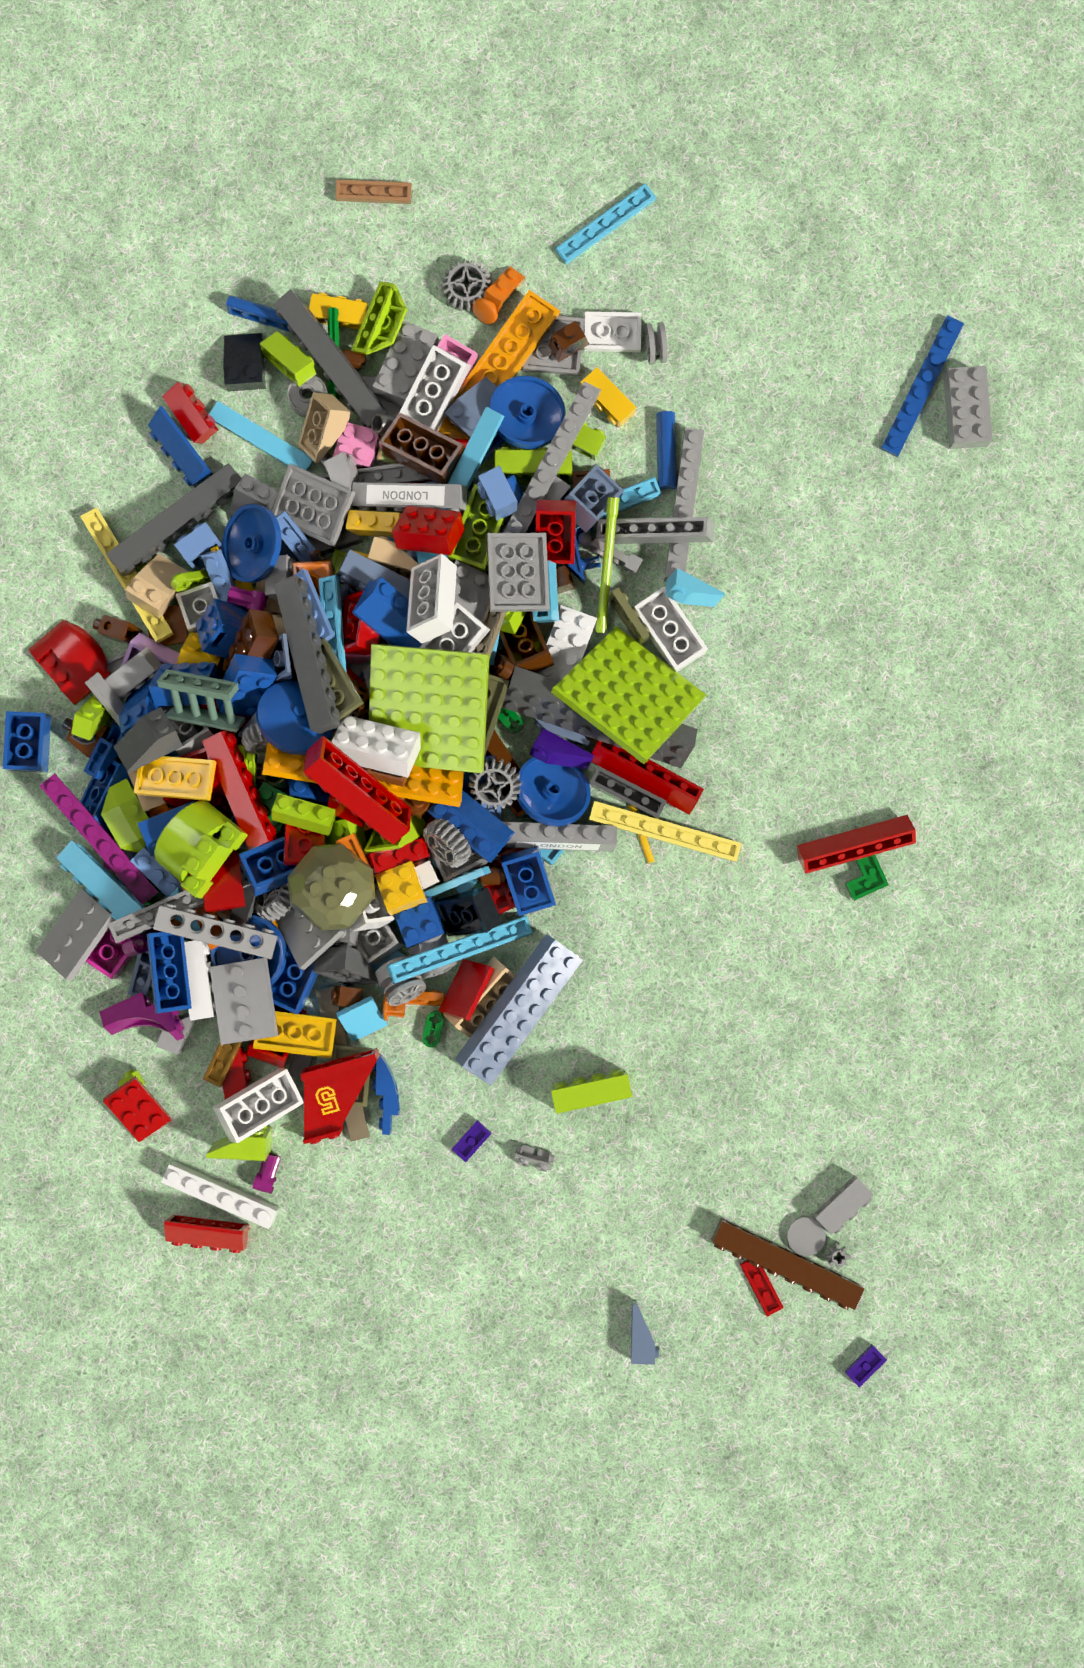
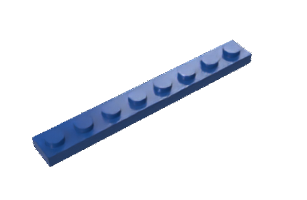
M948 315L945 318L881 450L895 457L899 456L964 325L963 322Z

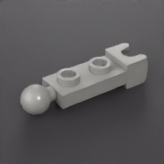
M581 532L577 537L578 543L581 546H591L594 549L593 553L603 557L604 543L596 538L592 539V535L589 532ZM614 548L612 563L617 566L622 564L624 565V570L636 575L643 559L632 553L628 556Z

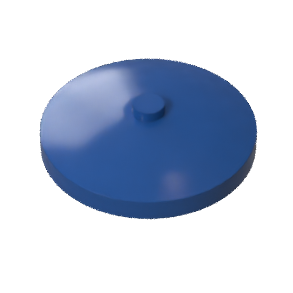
M517 376L504 381L494 391L489 405L490 409L505 416L496 433L507 443L523 449H536L550 444L566 415L563 399L557 390L546 381L532 376Z
M247 504L239 508L229 519L223 534L222 554L231 576L238 581L256 583L263 580L271 573L279 558L281 529L276 516L271 510L261 505Z
M283 681L274 684L264 692L258 703L256 719L262 735L271 745L283 752L294 755H306L307 750L322 736L330 740L335 729L318 734L310 730L298 681Z
M533 757L518 772L520 774L518 780L521 781V786H519L521 791L517 794V800L522 809L534 820L549 826H566L577 821L586 811L590 802L591 792L589 782L580 768L546 764Z
M252 915L249 925L255 926L254 930L262 932L264 928L274 931L273 935L278 936L272 959L267 958L270 982L273 985L281 976L286 964L287 950L285 940L280 930L271 921L258 915ZM230 935V939L234 942L241 939V937ZM253 935L250 937L249 942L252 946L256 947L260 944L261 939L259 936ZM221 946L211 950L212 966L264 958Z

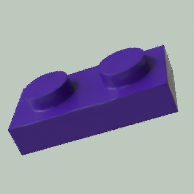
M477 1120L451 1150L464 1162H467L492 1132Z
M871 1344L844 1372L860 1388L887 1359Z

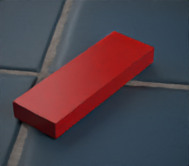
M747 1259L740 1263V1266L765 1315L768 1317L784 1307L763 1266L757 1268L749 1263L750 1260Z

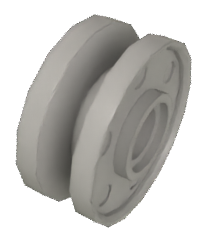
M658 322L656 332H654L652 324L647 323L645 325V341L649 365L654 364L656 355H659L661 363H667V338L664 322Z
M313 376L300 387L292 381L288 386L287 396L290 406L295 413L302 417H306L311 398L305 399L303 397L306 393L328 394L324 382L317 376Z

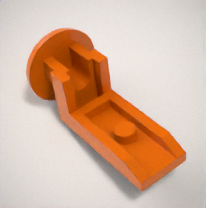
M510 266L485 291L484 297L476 299L473 303V312L477 319L488 325L496 322L503 302L519 287L525 276Z
M437 990L423 992L413 1000L397 1006L389 1005L385 996L383 1019L388 1021L389 1016L404 1018L406 1004L439 1006L445 998L444 993Z

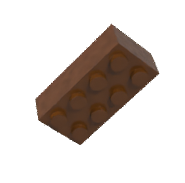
M400 412L379 441V446L384 455L440 484H448L465 450L463 444Z
M255 609L248 610L247 615L242 619L240 630L236 632L233 645L229 647L227 659L223 660L222 669L225 671V674L234 654L271 658L279 641L271 612Z
M532 611L526 612L515 634L500 630V637L510 660L514 663V667L517 666L536 673L555 665L538 624L533 621Z

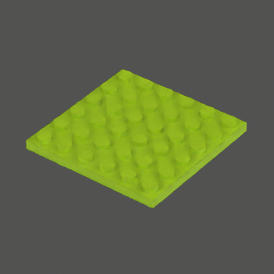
M617 626L551 691L557 698L643 764L649 760L707 696Z
M372 644L369 721L419 732L421 749L414 763L417 767L483 773L490 654Z

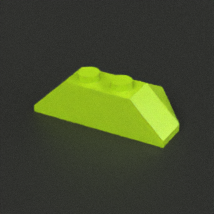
M379 281L351 349L353 352L368 355L394 344L408 310L394 283Z
M126 778L109 787L101 815L120 849L138 853L146 845L137 823L147 820L149 817L143 811L138 797Z

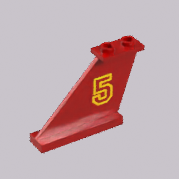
M378 1048L303 1069L300 1074L302 1082H304L303 1144H316L321 1139H334L340 1136L344 1128L343 1123L379 1058Z

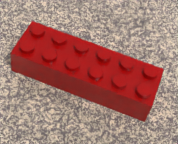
M322 736L307 750L303 770L306 777L320 785L323 791L335 797L339 804L345 805L350 809L351 813L361 818L369 828L376 830L383 839L388 840L392 844H395L410 831L411 807L390 792L388 788L326 737Z

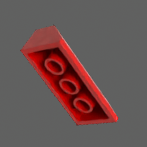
M172 1215L164 1221L165 1240L175 1246L191 1244L190 1247L192 1248L207 1246L210 1247V1250L220 1251L223 1248L229 1249L231 1253H241L247 1247L249 1224Z

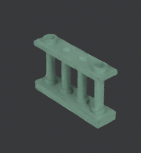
M166 669L157 680L158 687L169 689L174 706L166 714L168 719L237 732L245 722V717L236 716L233 712L231 699L239 690L238 683L169 669ZM178 691L188 694L190 706L181 704ZM196 695L205 696L208 710L199 708ZM214 698L223 700L226 714L216 711Z

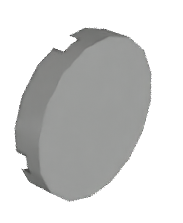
M802 1216L796 1218L788 1227L787 1241L795 1253L802 1256H812L823 1248L826 1241V1233L823 1226L816 1219L810 1216Z

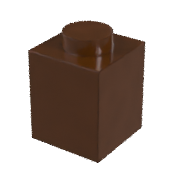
M334 985V989L331 991L332 1005L349 1007L361 1001L363 989Z

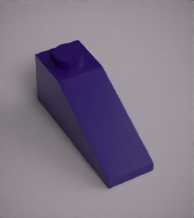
M544 728L534 742L529 754L546 764L588 769L594 757L593 754Z

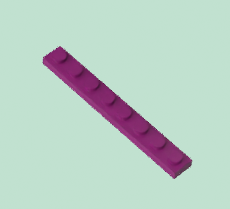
M56 773L40 785L47 796L143 905L159 892L130 861L131 859L120 849L118 844Z

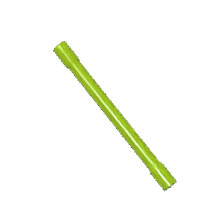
M608 497L606 532L599 606L595 632L597 633L607 632L610 580L616 518L619 507L618 497Z

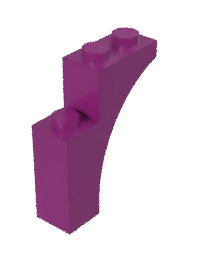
M142 992L99 1011L103 1027L111 1035L132 1027L152 1026L167 1031L177 1041L184 1038L182 1031L184 1030V1025L178 1017L180 1011L156 1014L155 1004H153L150 997L147 998Z

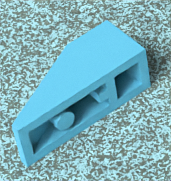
M678 568L666 581L665 596L681 604L714 607L725 596L724 592Z

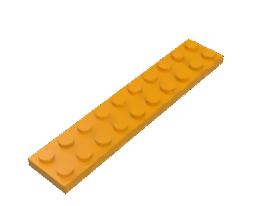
M528 290L461 385L453 403L485 377L497 387L504 381L515 377L557 319L560 310L531 290ZM446 417L444 418L438 432L452 439H468Z
M267 742L263 775L316 783L308 779L305 773H303L306 755L289 754ZM413 765L404 787L379 782L397 797L460 807L464 772Z

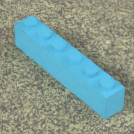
M71 840L56 857L61 862L60 867L68 873L71 872L74 875L72 878L80 885L83 884L86 887L85 891L89 895L96 896L99 899L98 903L103 908L109 909L112 912L110 915L115 920L146 907L81 844Z

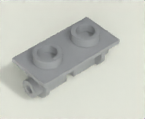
M523 1144L522 1146H517L516 1153H519V1155L515 1154L514 1161H517V1164L526 1167L532 1165L537 1170L543 1172L551 1171L553 1167L551 1163L554 1162L555 1155H551V1152L539 1149L537 1156L533 1155L535 1148Z

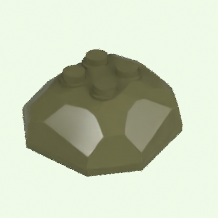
M342 843L313 846L287 877L290 906L321 931L350 928L375 898L373 869Z

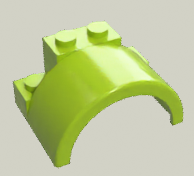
M198 801L182 809L169 821L157 840L154 855L157 863L178 879L184 889L194 897L202 899L212 886L213 882L211 880L230 853L233 850H238L248 834L209 802ZM221 831L219 839L212 836L216 832Z

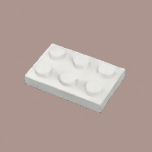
M585 312L584 334L589 345L584 347V351L641 352L642 313Z

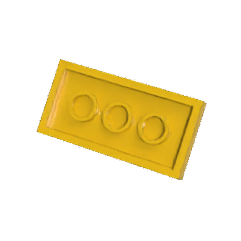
M163 756L137 770L134 793L137 795L210 801L217 762L214 760Z
M275 1011L278 1036L256 1039L253 1044L254 1049L331 1058L337 1019Z

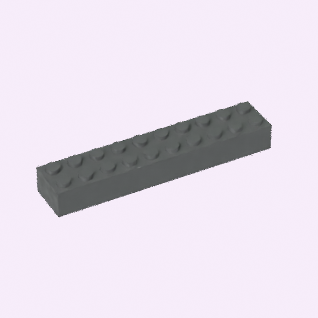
M517 666L514 667L509 678L510 683L502 705L503 708L622 748L551 693L553 687L560 681ZM681 724L650 758L682 768L695 747L698 729Z

